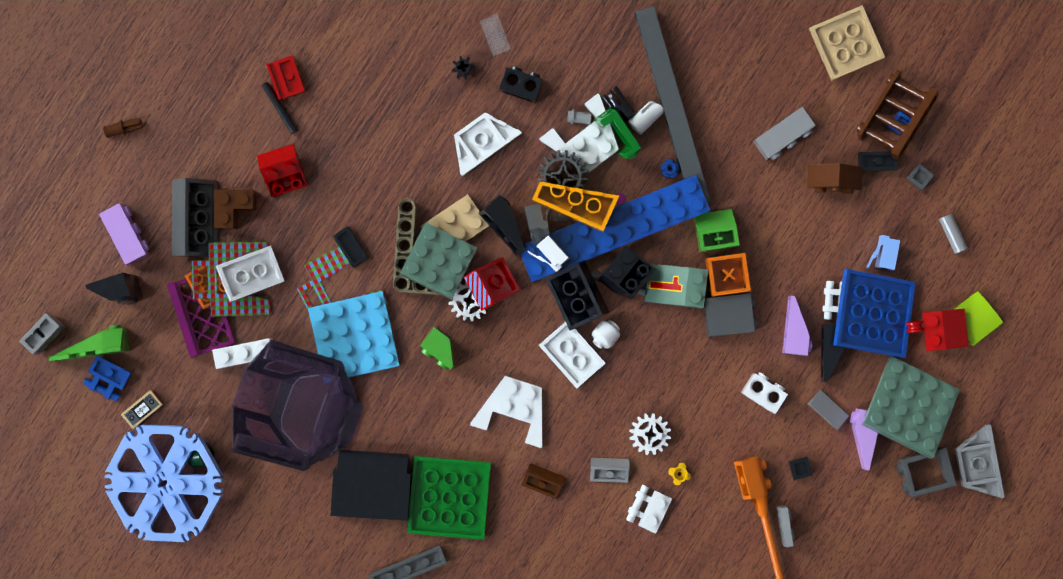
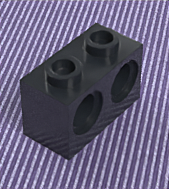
M511 66V68L506 67L499 92L536 104L543 79L540 78V75L533 72L529 74L523 73L522 69ZM515 76L518 82L515 85H510L507 82L509 77ZM533 82L536 85V89L528 91L525 88L526 84Z

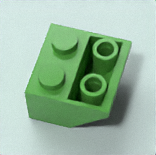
M732 209L708 212L694 217L699 253L733 248L740 245Z
M434 327L420 345L423 348L422 352L429 358L434 356L438 359L437 364L443 369L447 370L449 368L452 370L455 367L452 339Z

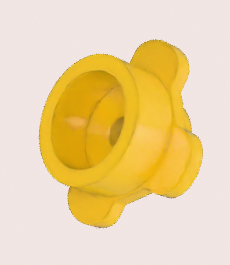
M679 463L677 467L670 468L668 471L669 475L673 477L675 485H680L681 482L691 478V474L687 472L684 463Z

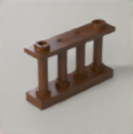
M897 69L895 74L889 76L886 83L888 84L865 123L862 122L859 125L857 135L860 141H863L867 135L890 147L892 158L899 161L939 95L938 90L933 87L928 92H923L901 81V71ZM895 87H898L919 98L922 103L918 108H912L890 95ZM885 103L909 114L910 118H912L909 124L904 125L881 113L880 111ZM875 119L900 131L902 135L899 140L893 141L872 130L871 126Z

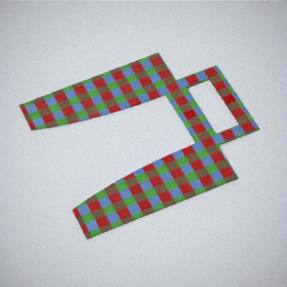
M339 247L304 264L312 281L298 287L297 290L307 309L313 306L304 290L312 286L322 305L331 303L320 281L336 273L349 263ZM384 290L374 291V292L366 293V294H363V295H368V294H372V293H376V292H381V291L384 292ZM384 292L385 301L388 304L390 302Z
M268 242L209 243V260L192 261L193 299H210L211 317L271 315L270 300L245 296L230 302L227 294H217L216 265L268 247ZM198 266H207L208 293H199Z

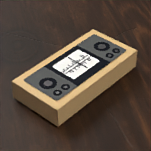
M150 390L125 410L121 416L132 429H135L164 404Z

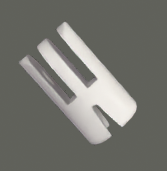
M649 101L628 123L638 134L642 135L663 114L664 109L660 104Z

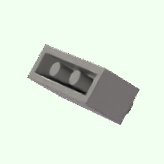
M801 107L755 139L753 143L765 160H768L770 157L774 160L782 154L780 150L785 147L790 149L797 144L796 139L800 136L805 138L813 133L812 128L816 125L804 108Z

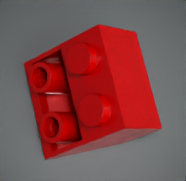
M294 144L257 155L259 170L271 197L308 186Z

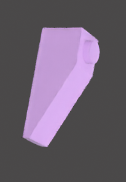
M788 296L782 353L808 356V352L812 350V341H809L810 335L795 296Z
M856 408L855 412L853 411L851 414L850 423H852L861 467L869 471L878 433L862 425L867 410Z

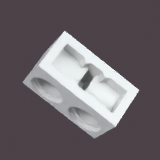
M760 372L758 375L753 373L741 393L771 413L776 414L788 395L784 392L785 388L777 383L772 385L768 382L769 378ZM756 381H759L762 385V389L759 392H755L752 389V385ZM771 392H776L778 395V399L774 403L769 400Z

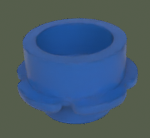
M668 159L662 163L661 171L664 177L674 178L678 175L680 168L677 162Z

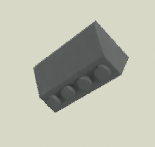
M191 178L172 180V256L209 257V243H217L218 229L214 228V190H218V181Z

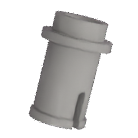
M572 109V111H568L567 122L590 125L591 112H577Z

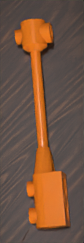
M759 456L736 461L734 465L743 500L752 499L758 515L761 517L776 579H784L768 517V489H771V481L769 478H764L763 471L767 469L764 459H760Z

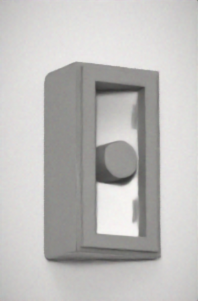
M821 390L808 402V405L835 430H838L849 416Z
M591 458L590 482L629 483V459Z

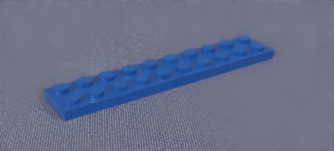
M694 175L615 207L604 232L578 222L550 233V237L570 258L562 265L563 268L559 271L709 212L710 208L697 176ZM532 241L524 244L525 251L521 253V257L531 282H534L557 272L548 263L542 262L528 253L530 251L536 256H541L551 264L550 260L537 247L539 243L532 244Z

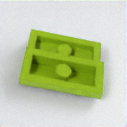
M978 291L955 308H965L968 340L973 347L1003 324L995 310Z

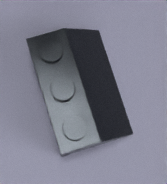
M585 261L576 263L546 278L569 331L609 313Z
M120 273L85 285L86 289L110 301L118 302V304L131 305L139 302L138 299L143 297L137 276L132 274Z

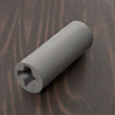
M951 213L940 218L939 221L954 254L967 249V244L953 214Z

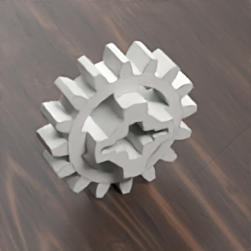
M465 281V285L459 284V288L453 296V301L449 302V305H454L451 312L457 311V318L462 315L463 321H466L467 317H470L472 322L474 316L481 319L480 313L486 314V311L479 309L477 312L470 314L472 308L479 307L476 300L474 304L471 303L468 306L467 310V303L464 299L469 298L471 295L470 289H468L466 294L459 295L463 289L469 288ZM457 301L461 302L464 306L463 312L458 308Z
M652 413L651 418H648L647 414H644V419L638 416L639 422H632L635 428L629 429V432L633 433V436L629 437V439L635 440L632 446H639L638 452L644 449L645 455H648L649 451L656 455L657 449L662 452L661 446H668L665 441L666 439H671L667 435V432H670L671 429L665 428L668 424L667 421L662 423L661 416L655 419L654 413ZM648 421V425L645 428L638 429L643 423ZM656 423L660 425L663 433L657 431L655 428ZM652 429V432L655 433V436H651V438L648 440V436L645 435V432H649V430ZM637 436L643 437L645 440L644 445L639 442ZM657 439L661 440L659 444L652 447L654 441Z

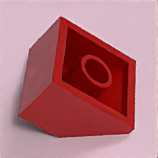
M965 308L922 313L926 351L969 347Z

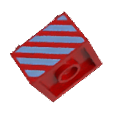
M503 257L477 268L463 277L481 311L521 291Z

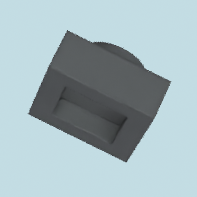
M919 163L906 180L922 191L934 175Z

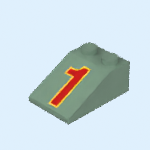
M649 264L656 270L647 280L645 302L699 309L704 308L708 270Z

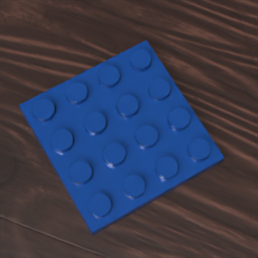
M844 269L833 346L906 358L909 333L906 331L908 329L906 322L911 321L916 282Z

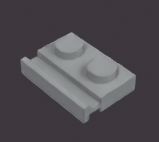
M785 505L776 506L781 543L785 547H792L794 532L790 526V521H792L791 511Z

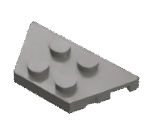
M987 424L954 448L961 486L999 498H1005L991 424Z

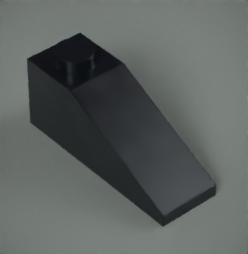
M500 195L495 197L478 214L517 256L523 253L525 248L513 209L510 207L507 199Z
M821 324L822 382H828L845 349L844 347L833 346L836 324Z

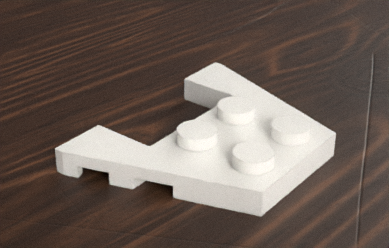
M596 94L584 104L594 118L605 111L599 94ZM594 121L567 143L563 142L553 128L539 138L542 143L554 151L560 150L562 155H564L565 150H568V156H571L572 152L576 153L574 156L575 160L581 156L582 159L579 161V164L581 165L586 162L587 165L582 167V169L589 170V173L619 150L610 123L605 127H601Z
M505 376L470 425L487 430L492 412H497L530 423L525 443L542 448V387Z

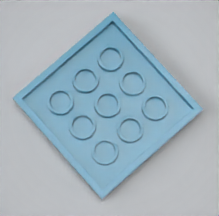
M383 291L308 308L318 354L341 361L348 378L400 366ZM323 375L325 383L333 381L331 376Z

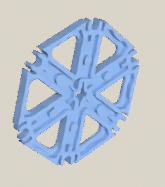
M145 424L136 427L138 435H135L133 430L125 434L105 471L111 472L105 475V478L112 480V484L105 485V488L108 489L106 493L126 529H130V533L135 532L136 528L139 529V539L145 536L143 540L186 542L192 539L190 531L195 536L204 531L223 494H216L224 491V488L217 487V482L224 481V478L221 477L223 474L202 436H199V433H194L192 437L189 436L188 433L191 429L189 427L184 429L185 426ZM152 434H170L174 437V444L165 460H163L151 439ZM128 448L134 450L145 472L119 470L118 465ZM194 450L199 452L207 466V474H182ZM162 480H167L166 486H161ZM121 492L147 493L134 516L128 515L119 499ZM183 494L205 495L208 498V504L199 519L195 518ZM163 506H165L176 526L174 533H157L152 529Z

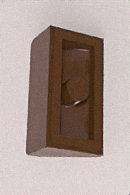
M530 463L521 485L557 499L565 477Z

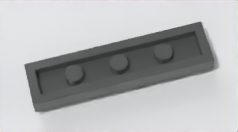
M438 545L368 575L370 579H410L447 564V560L441 545Z

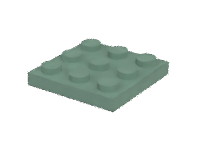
M425 222L400 275L452 300L477 247Z

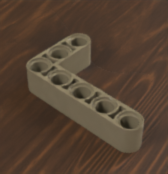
M405 198L400 201L398 206L393 287L401 293L441 295L428 288L420 291L416 287V282L400 275L399 262L404 259L407 260L415 243L417 215L415 202ZM405 203L413 205V209L408 213L403 211ZM404 222L411 223V229L408 232H404L401 229ZM402 241H409L410 248L408 250L402 251L400 249ZM400 279H406V288L399 289L397 282Z

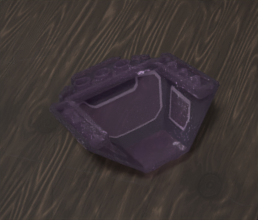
M270 340L246 366L232 404V452L306 471L311 468V465L333 455L335 451L349 446L363 407L355 394L356 391L350 378H348L344 370L345 367L342 361Z

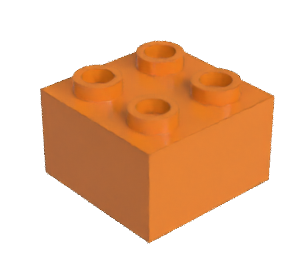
M746 253L705 259L706 270H708L707 278L710 297L751 291Z

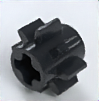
M460 56L458 62L453 61L456 68H453L452 72L458 73L457 79L462 76L467 80L469 74L474 75L471 68H474L475 64H469L470 57L464 60ZM462 64L467 67L466 72H462L460 69Z

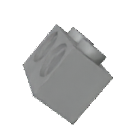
M45 313L19 342L33 355H40L66 326L53 314Z

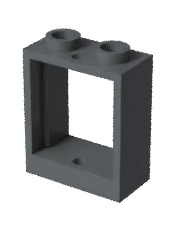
M945 447L937 448L935 453L944 482L917 490L914 489L907 463L928 457L917 453L898 459L899 464H896L899 475L903 477L902 489L909 497H916L957 485Z

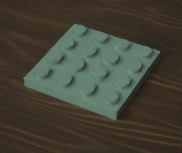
M890 356L862 425L932 459L935 456L960 389Z

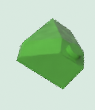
M121 325L109 326V330H103L49 357V361L130 351L127 328H121Z

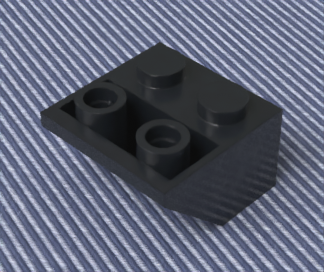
M625 246L598 280L613 292L633 299L656 269Z

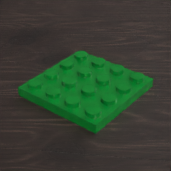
M414 456L407 533L484 540L491 462Z

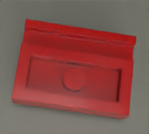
M292 55L266 64L279 101L306 92Z

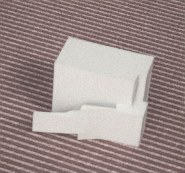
M550 236L543 239L537 247L550 260L551 264L541 256H536L528 251V253L542 262L548 263L556 272L562 269V265L570 259Z

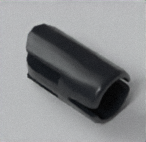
M615 86L613 88L614 92L610 90L607 92L608 96L604 94L602 98L609 108L615 109L625 123L629 120L628 118H632L636 113L618 86Z

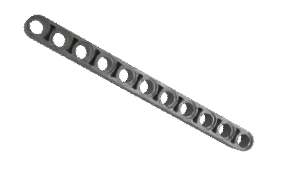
M651 6L635 11L636 21L660 104L664 109V118L677 163L679 164L682 180L696 175L709 206L711 205L710 197L655 8Z

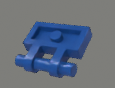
M97 355L88 373L94 375V378L91 380L86 377L83 384L89 387V390L103 394L104 398L117 402L121 395L117 394L115 389L117 387L124 390L132 372ZM101 379L110 384L108 388L100 385Z

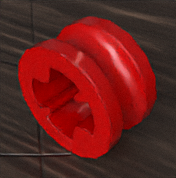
M923 320L906 322L908 326L906 331L908 333L924 331V328L921 326Z

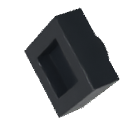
M807 456L788 461L793 480L813 475Z

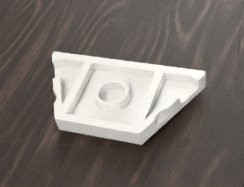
M484 113L454 134L461 176L466 175L522 134L521 131Z

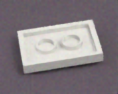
M271 246L216 266L230 302L284 282Z
M566 322L539 344L540 348L576 388L605 364L576 329L569 331Z

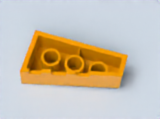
M540 182L532 200L604 232L619 199V195Z

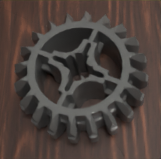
M557 150V157L551 152V160L545 157L544 161L547 164L540 163L539 166L544 171L538 170L537 174L543 175V177L537 180L538 182L550 183L548 177L557 180L558 185L565 186L567 181L576 180L578 182L574 188H586L587 185L582 181H588L589 177H585L583 174L589 173V170H582V167H585L587 164L584 162L580 165L579 161L582 157L579 156L575 160V152L568 156V150L564 151V155L561 154L560 150ZM562 160L560 170L548 171L552 163ZM568 161L576 167L578 175L569 171ZM564 169L569 177H566L562 182L557 174H561Z

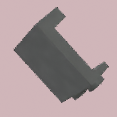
M751 293L705 298L704 313L707 337L755 332L758 323L757 317H753L755 299L751 297Z

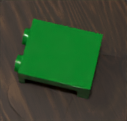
M608 108L594 118L596 124L601 127H605L610 123L624 143L625 148L617 153L619 157L630 160L639 154L640 145L615 109Z

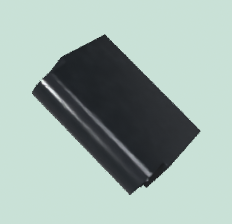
M339 450L338 468L333 469L330 516L408 521L412 473H408L409 454Z

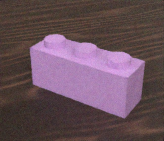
M119 203L99 214L125 265L131 266L150 256L148 252L150 247L145 239H141L139 235L141 230L137 223H133L131 220L132 213L128 206Z

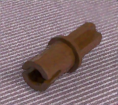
M140 118L124 122L120 120L119 123L103 126L105 136L109 138L120 134L126 135L127 132L142 129L143 123Z

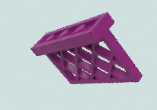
M186 279L167 284L190 358L235 344L226 316H222L223 321L219 327L209 322L212 318L211 314L208 320L197 316L201 305L196 314L187 310L190 300L198 304L200 303L191 298L193 291L190 296L181 292L179 285L188 283ZM189 314L193 316L192 321L190 320ZM196 318L206 323L201 333L193 329L192 324ZM208 324L218 329L213 339L203 334ZM220 330L228 334L229 342L220 343L215 340ZM202 336L212 341L209 348L200 350L198 344Z

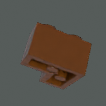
M842 163L808 165L807 188L815 189L817 193H826V189H831V192L853 194L854 191L861 190L862 167Z
M253 189L214 190L215 229L237 230V211H256V191Z

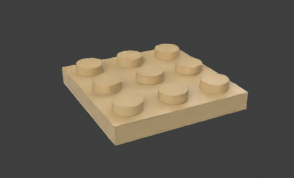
M863 5L809 28L831 81L885 58Z

